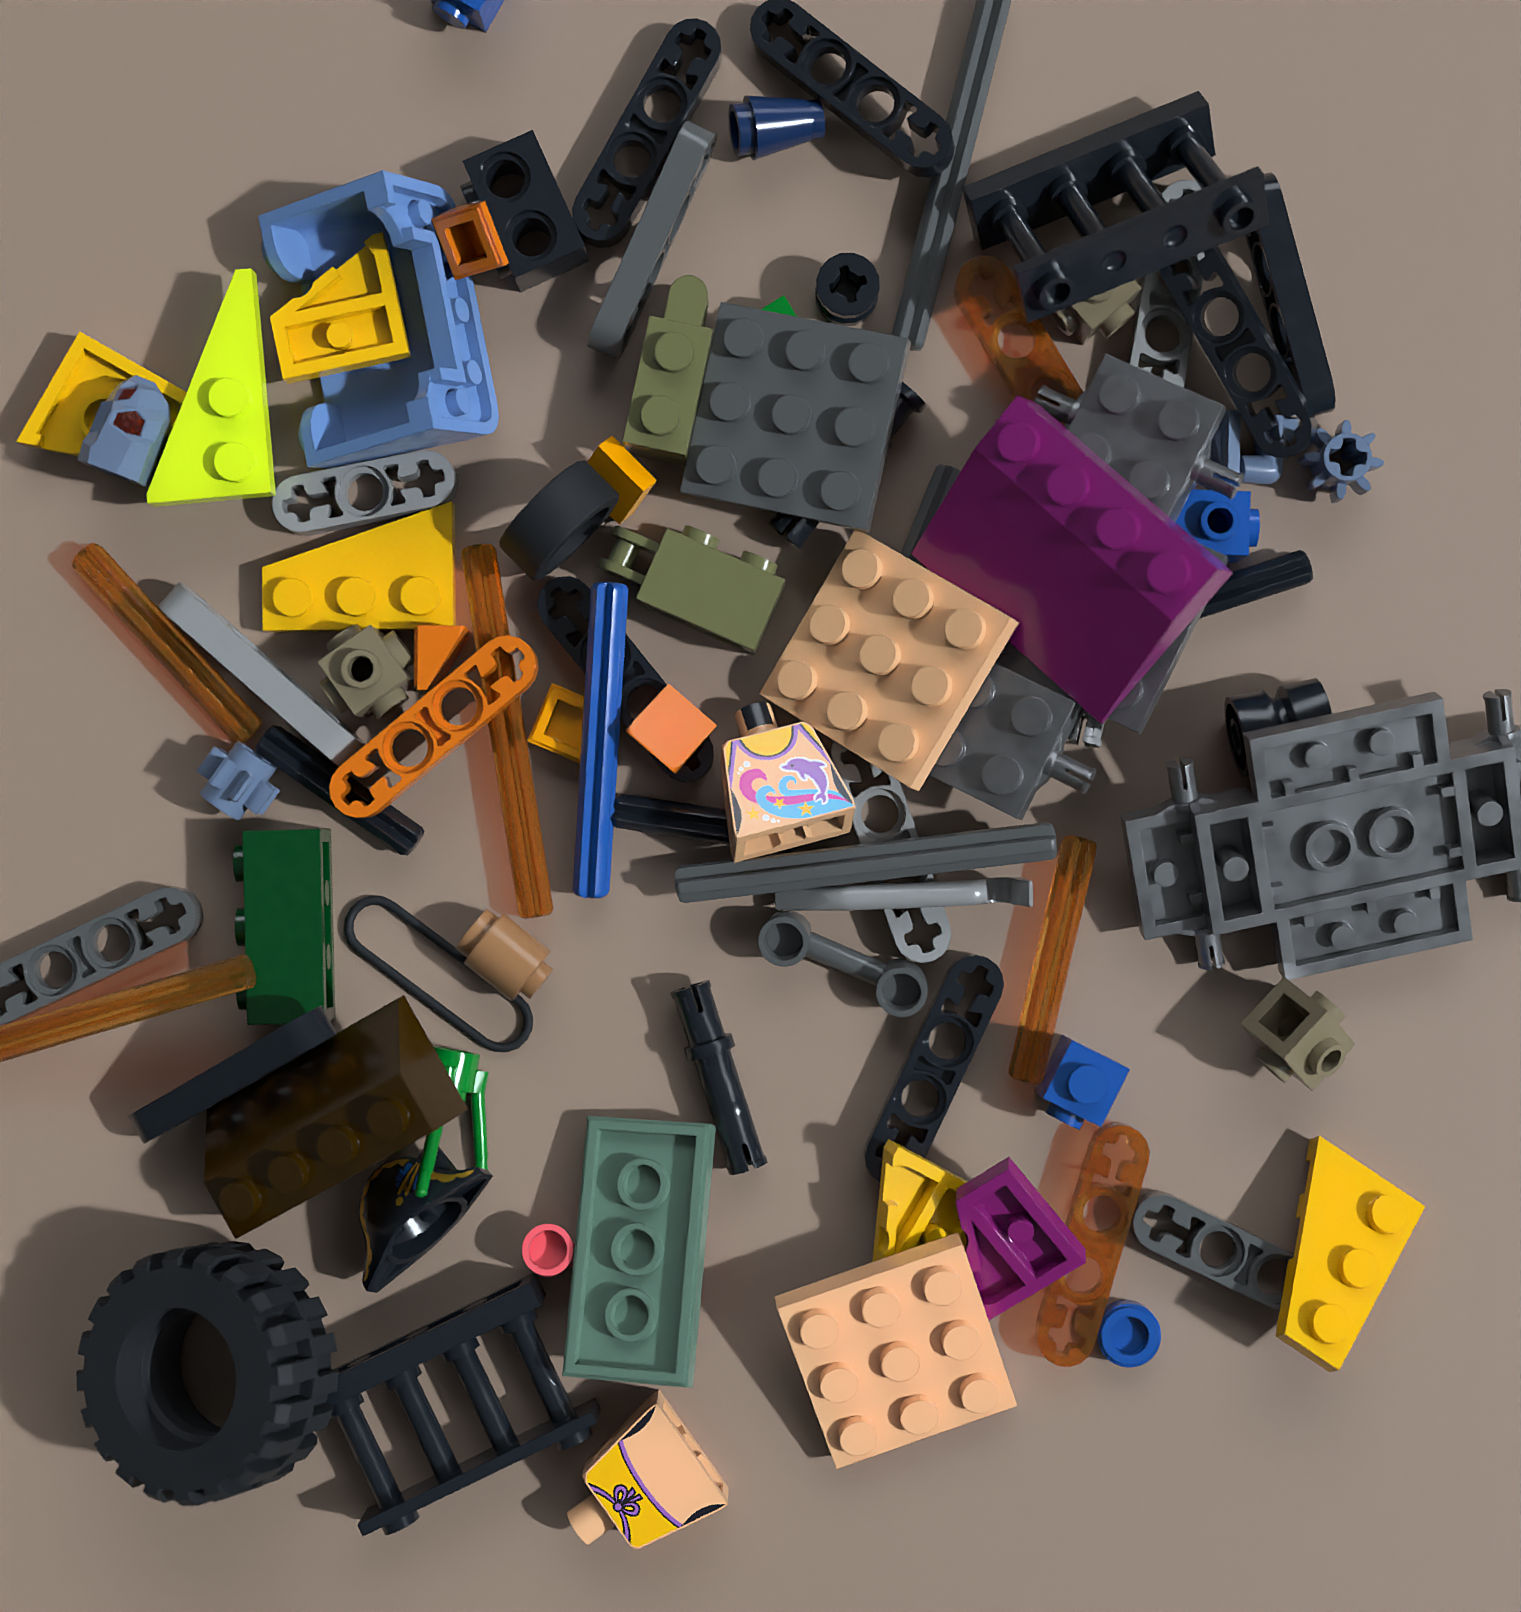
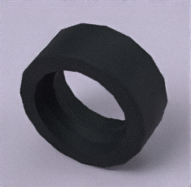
M585 460L577 461L552 479L517 514L500 538V548L533 581L540 580L566 561L600 527L618 503L619 494Z

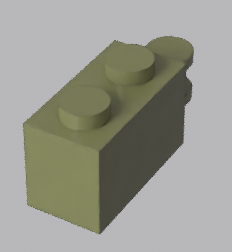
M684 275L672 283L664 318L649 316L622 441L624 448L631 455L681 466L686 465L714 336L713 329L704 327L709 307L707 287L696 276Z
M689 525L684 526L681 534L667 528L660 543L623 527H614L611 535L616 538V541L608 559L601 558L597 567L641 587L636 597L640 606L752 655L755 654L785 586V579L775 575L778 565L748 551H743L740 559L716 549L720 542L718 538ZM640 549L654 555L646 576L631 570Z

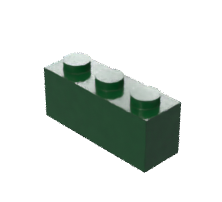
M331 829L242 831L243 844H236L233 852L235 880L237 883L244 882V908H237L234 922L236 943L238 946H245L246 972H239L237 975L236 1000L238 1009L247 1010V1025L287 1024L319 1006H322L330 1021L336 1019Z

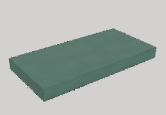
M587 1116L562 1376L693 1388L716 1126L703 1123Z

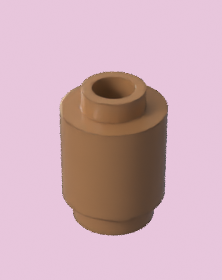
M488 909L474 922L455 948L467 958L464 962L467 967L510 1001H513L520 992L531 999L554 970L545 963V960L552 952L505 914L498 918Z

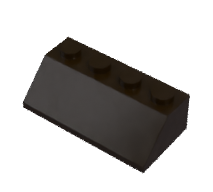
M405 995L338 1032L334 1037L207 1109L204 1184L235 1240L427 1136L468 1110Z

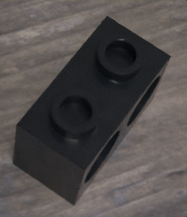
M533 130L462 161L471 180L460 185L467 204L486 202L509 262L505 266L496 268L501 279L513 274L520 292H523L590 262L583 240ZM505 174H516L525 180L523 188L518 194L510 198H501L492 193L493 184L499 177ZM531 231H541L551 237L548 248L537 256H526L517 250L520 239Z

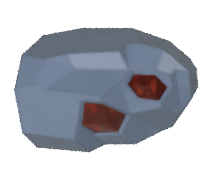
M137 375L119 383L107 400L101 402L90 431L82 442L77 461L106 474L148 488L173 428L170 405L154 382Z

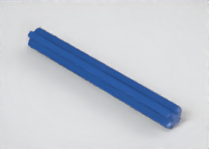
M601 581L593 583L590 589L572 889L576 896L584 898H603L610 891L614 827L612 814L615 811L628 603L627 586L617 582Z

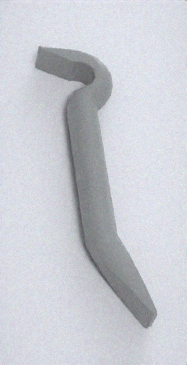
M1021 877L826 886L775 892L776 910L854 911L972 906L987 903L1033 906V882Z

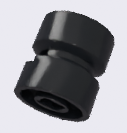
M1317 678L1281 685L1278 687L1274 698H1271L1262 689L1230 696L1225 699L1226 730L1231 752L1239 773L1242 777L1249 776L1243 733L1332 714L1327 694Z

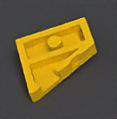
M383 232L371 235L364 241L366 246L338 269L331 267L313 282L308 293L302 297L291 299L270 316L282 377L287 384L412 357L388 244Z
M888 1139L883 1149L872 1262L957 1232L965 1250L966 1237L960 1225L956 1206V1192L958 1187L968 1181Z

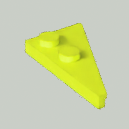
M252 268L237 269L233 274L147 491V504L153 507L276 496L257 274Z

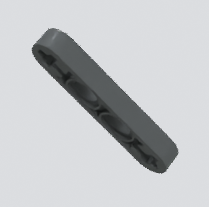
M686 121L681 127L594 321L588 339L589 348L616 360L623 354L708 165L715 146L716 133L689 121Z
M165 887L157 889L0 963V987L14 985L25 979L26 984L31 989L18 993L5 1001L7 1012L4 1013L0 1007V1026L21 1020L189 940L198 932L202 925L203 910L200 901L195 894L185 888ZM165 899L171 905L183 904L186 914L178 919L181 930L177 933L172 926L158 927L144 933L143 928L132 917V913L139 911V920L143 922L161 915L164 912L162 901ZM111 924L124 928L130 938L129 951L119 961L105 958L99 951L97 944L98 936L102 929ZM145 934L153 941V945L148 948ZM54 951L66 955L71 961L73 968L71 979L62 988H54L46 984L40 972L43 959ZM23 965L24 976L18 971L19 966ZM32 992L38 997L34 1002L32 1001Z
M1159 1190L1146 1192L1139 1196L1132 1204L1128 1216L1130 1229L1135 1238L1149 1250L1278 1312L1280 1311L1283 1290L1273 1294L1263 1292L1258 1285L1257 1274L1263 1263L1272 1259H1279L1288 1264V1260L1294 1257V1253L1170 1193ZM1163 1205L1169 1206L1167 1215L1176 1224L1190 1229L1191 1217L1200 1219L1188 1233L1184 1253L1176 1251L1184 1241L1173 1233L1160 1229L1155 1237L1149 1236L1151 1227L1143 1220L1148 1210L1158 1213ZM1211 1232H1225L1229 1234L1233 1241L1234 1249L1232 1256L1226 1263L1219 1266L1205 1264L1199 1252L1201 1241Z

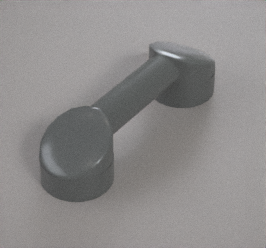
M795 911L775 913L761 927L758 937L759 949L763 957L773 965L788 967L797 964L805 956L876 986V997L879 1005L888 1014L896 1017L914 1015L926 1002L928 992L926 977L921 968L912 961L904 958L892 959L887 963L879 961L812 932L810 923L805 916Z

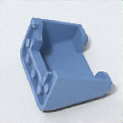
M382 170L258 216L263 239L261 245L262 255L267 266L282 279L291 283L301 284L303 296L310 291L316 279L331 267L338 269L366 246L364 243L366 239L373 234L383 232L388 244L412 355L411 358L320 377L325 403L308 407L302 414L298 430L299 443L305 453L307 467L331 468L467 441L491 434L497 428L499 419L498 404L473 278L468 276L458 280L454 279L431 221L432 218L456 207L448 192L438 185Z

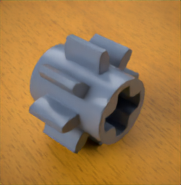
M1344 420L1337 426L1334 438H1331L1326 430L1319 428L1313 440V444L1318 449L1315 452L1305 453L1298 458L1299 464L1310 466V473L1313 479L1308 482L1306 489L1310 491L1321 486L1330 490L1331 503H1337L1344 498L1346 486L1348 485L1360 496L1368 492L1371 486L1363 475L1366 472L1377 470L1384 465L1383 460L1372 457V451L1369 446L1376 435L1372 432L1361 437L1351 433L1352 426L1350 420ZM1339 449L1341 450V459L1352 464V468L1343 474H1340V465L1338 463L1329 461V456Z
M240 741L235 743L229 753L221 747L218 749L214 746L196 770L208 779V782L200 791V795L220 811L238 821L247 809L256 815L258 813L263 815L280 792L278 788L268 782L277 768L255 750Z

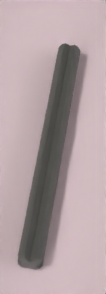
M976 0L946 118L954 140V157L943 172L931 177L892 335L910 340L911 351H920L925 343L963 194L962 187L965 186L1012 0Z
M1042 822L765 855L734 863L733 859L681 865L675 869V889L680 902L690 903L1052 860L1057 856V841L1053 824Z

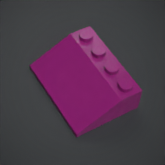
M1018 395L974 448L911 553L931 572L1019 622L1008 641L1099 723H1104L1233 573L1039 404Z

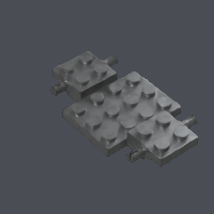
M1105 354L1089 388L1078 397L1077 401L1045 385L1038 391L1041 399L1037 397L1034 399L1035 403L1039 404L1057 421L1064 423L1066 429L1174 522H1176L1190 492L1196 487L1197 483L1227 496L1231 500L1237 493L1234 485L1240 487L1242 483L1243 473H1238L1209 460L1211 440L1226 412L1224 405L1111 355ZM1202 545L1226 566L1228 562L1226 555ZM1205 606L1107 719L1140 735L1142 734ZM1008 641L929 775L1021 821L1035 793L1050 778L1070 786L1084 795L1089 789L1090 784L1070 775L1068 771L1071 770L1093 781L1096 769L1090 768L1062 754L1064 745L1083 707Z
M1495 689V694L1492 691L1485 692L1483 699L1488 729L1474 737L1448 742L1443 698L1435 691L1243 733L1252 794L1246 787L1213 794L1197 793L1193 759L1178 758L1180 766L1174 759L1168 761L1166 769L1168 770L1172 798L1167 799L1158 806L1120 814L1139 932L1144 940L1173 934L1194 936L1198 967L1203 970H1213L1211 961L1216 968H1220L1225 964L1220 934L1271 923L1278 971L1282 977L1288 980L1473 940L1466 881L1505 873L1507 900L1521 902V725L1514 724L1511 690Z

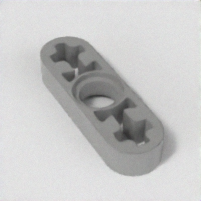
M420 450L291 476L282 481L276 488V496H273L272 509L278 522L289 531L301 536H312L407 517L451 502L457 493L458 477L453 466L443 455L431 450ZM430 465L436 474H444V481L435 484V495L426 497L424 492L416 487L403 489L400 491L405 499V503L395 505L396 488L388 475L389 471L398 469V479L401 482L420 478V467ZM362 476L377 478L383 487L381 502L375 508L368 511H360L353 508L348 497L351 484ZM336 482L335 498L343 512L342 516L334 517V508L329 504L310 509V520L303 522L297 514L288 512V505L294 504L298 500V491L304 489L307 495L313 499L331 497V493L326 485Z

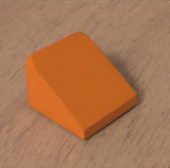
M485 201L461 205L431 219L455 280L509 264Z
M417 625V629H414V687L418 691L427 694L445 678L471 634L470 629L459 625Z
M668 684L625 731L676 774L717 725Z

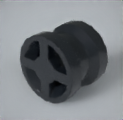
M853 252L839 253L829 258L823 264L816 279L815 296L820 313L829 322L843 326H855L865 321L874 311L880 290L879 275L874 265L864 256ZM848 278L854 280L857 284L862 283V285L856 286L853 282L848 281Z

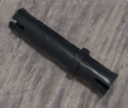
M710 980L690 984L691 988L686 989L682 987L671 992V996L675 1000L689 1043L684 1048L687 1060L695 1062L728 1165L729 1175H736L748 1172L747 1165H753L754 1169L765 1165L768 1161L763 1153L730 1051L735 1046L732 1033L724 1032L710 988Z

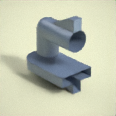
M1227 410L1211 440L1209 460L1238 473H1243L1242 483L1274 484L1282 476L1283 458L1273 457L1265 453L1256 441L1254 455L1240 454L1241 415L1238 410ZM1273 414L1277 425L1270 430L1271 437L1274 441L1285 438L1290 443L1294 436V431L1299 426V418H1285L1282 415Z

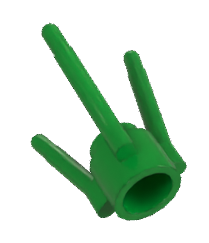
M433 1046L464 1103L467 1092L471 1093L475 1167L488 1170L485 1090L489 1072L478 1070L480 1054ZM443 1126L428 1134L425 1138L415 1186V1195L419 1198L427 1195Z

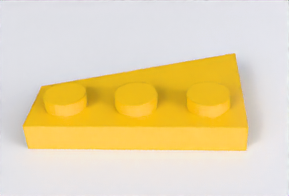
M451 501L262 567L263 631L267 633L342 632L355 624H358L361 630L372 625L381 631H414V629H417V625H456L455 504Z
M1316 1136L1309 1139L1306 1161L1310 1162L1305 1193L1299 1196L1296 1218L1300 1219L1294 1257L1288 1260L1275 1336L1328 1372L1339 1371L1426 1206L1321 1136Z

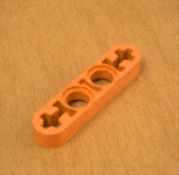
M510 635L498 636L486 643L339 766L332 775L329 785L330 798L335 807L344 815L354 818L373 817L382 812L529 689L536 680L539 670L538 658L533 649L522 639ZM503 649L508 654L513 655L520 650L525 657L518 665L523 675L515 682L511 678L503 676L491 685L490 688L500 693V697L490 704L485 691L475 682L468 679V675L478 668L481 677L486 679L499 666L494 658L497 652ZM458 688L469 690L477 700L475 716L464 725H453L442 714L441 705L443 698L448 692ZM405 730H418L427 741L428 750L426 757L415 766H403L396 761L393 755L392 746L394 739ZM378 751L385 766L393 773L399 775L401 780L392 787L389 777L383 776L370 788V793L375 798L371 804L367 805L359 800L350 804L346 795L350 793L352 787L347 779L352 774L359 778H366L380 768L377 764L370 761V757Z

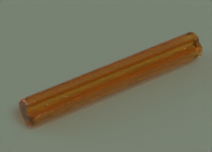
M90 543L75 555L71 561L72 568L234 743L237 741L245 743L250 740L263 725L259 716L102 546Z
M1068 835L1061 842L1008 1069L1009 1076L1017 1081L1040 1084L1044 1078L1097 851V844L1091 839Z

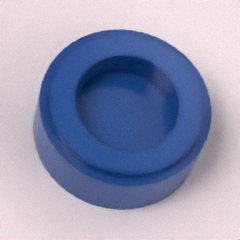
M1119 1300L1106 1306L1099 1314L1095 1323V1339L1098 1347L1108 1360L1118 1366L1132 1368L1141 1366L1154 1357L1161 1343V1329L1156 1317L1146 1306L1134 1300Z

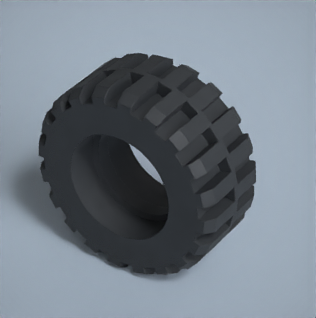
M238 1241L212 1242L171 1249L137 1260L133 1269L121 1271L109 1283L106 1291L110 1295L98 1297L88 1317V1320L94 1323L92 1330L82 1333L78 1354L84 1356L83 1369L76 1372L77 1391L84 1390L87 1408L80 1411L85 1427L87 1429L94 1427L99 1440L94 1443V1446L106 1462L115 1460L119 1465L115 1473L132 1488L144 1485L143 1493L148 1497L163 1503L174 1500L180 1506H200L211 1501L218 1502L279 1480L293 1471L295 1462L306 1459L317 1445L318 1436L313 1432L327 1427L333 1411V1405L327 1403L326 1400L329 1393L337 1391L339 1371L338 1369H331L330 1353L338 1351L334 1332L326 1334L322 1318L328 1314L319 1296L310 1298L307 1295L305 1289L310 1284L295 1267L282 1270L285 1262L281 1256L266 1248L255 1250L250 1243ZM197 1314L206 1318L219 1330L229 1346L235 1365L236 1392L234 1403L222 1428L210 1422L198 1411L187 1393L182 1377V1345L188 1327Z

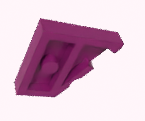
M1009 1156L957 1188L956 1206L961 1229L965 1232L966 1254L988 1320L993 1319L1086 1263V1249Z

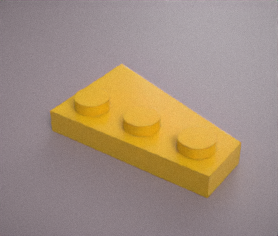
M79 331L16 442L27 447L79 457L82 442L90 431L101 402L107 400L119 383L135 375L154 382L170 405L172 427L187 392ZM136 411L119 413L114 422V425L125 433L140 436L144 424L143 418Z

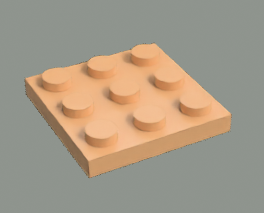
M854 530L759 694L800 720L809 723L816 730L909 788L919 791L1019 622L862 531Z
M958 1232L774 1296L780 1318L836 1469L1017 1406Z

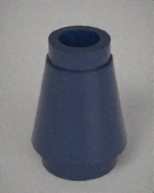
M745 95L743 102L730 104L729 133L736 156L750 155L752 160H757L810 142L812 139L823 138L825 135V117L819 99L807 101V99Z

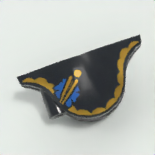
M438 1147L427 1195L419 1198L415 1195V1186L422 1152L418 1158L398 1157L378 1167L366 1181L359 1201V1221L366 1245V1258L362 1277V1284L365 1290L378 1293L431 1250L463 1218L493 1175L487 1169L479 1167L457 1170L443 1150Z

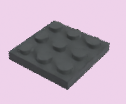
M721 302L680 492L696 497L870 532L911 346L910 340L904 337Z

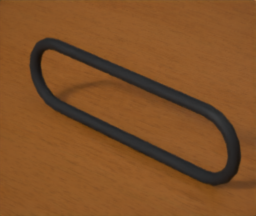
M369 896L358 900L349 909L344 925V933L349 945L359 955L481 1046L493 1052L507 1053L518 1049L528 1040L533 1029V1015L529 1004L519 994L512 1002L521 1009L524 1017L523 1029L520 1035L513 1041L496 1043L474 1029L357 940L354 933V920L357 914L365 907L381 905L392 911L467 967L464 964L467 958L457 951L455 946L396 902L384 896Z

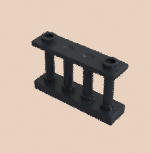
M1196 91L963 186L962 189L973 237L983 251L1008 240L1019 257L1021 263L1014 265L1013 271L1023 317L1027 323H1030L1268 226L1269 218L1264 173L1256 166L1232 177H1226L1212 159L1215 156L1209 103L1199 91ZM1186 168L1201 189L1167 203L1152 181ZM1127 192L1141 214L1106 227L1092 206ZM1067 216L1081 238L1046 252L1033 230Z
M534 1272L335 1368L339 1371L337 1391L329 1393L326 1400L327 1403L333 1405L330 1419L337 1418L377 1502L366 1509L357 1524L362 1536L382 1528L385 1535L398 1532L414 1523L420 1517L417 1510L553 1444L556 1445L558 1451H563L576 1446L593 1434L590 1426L597 1424L601 1411L596 1397L575 1408L573 1407L533 1323L537 1319L534 1309L541 1306L546 1296L542 1284ZM498 1326L503 1335L510 1333L550 1417V1420L517 1436L475 1351L480 1346L476 1337ZM440 1354L445 1363L452 1361L492 1445V1448L459 1464L417 1378L422 1374L419 1365ZM382 1382L387 1391L394 1389L435 1474L403 1491H400L360 1407V1404L365 1401L361 1393Z

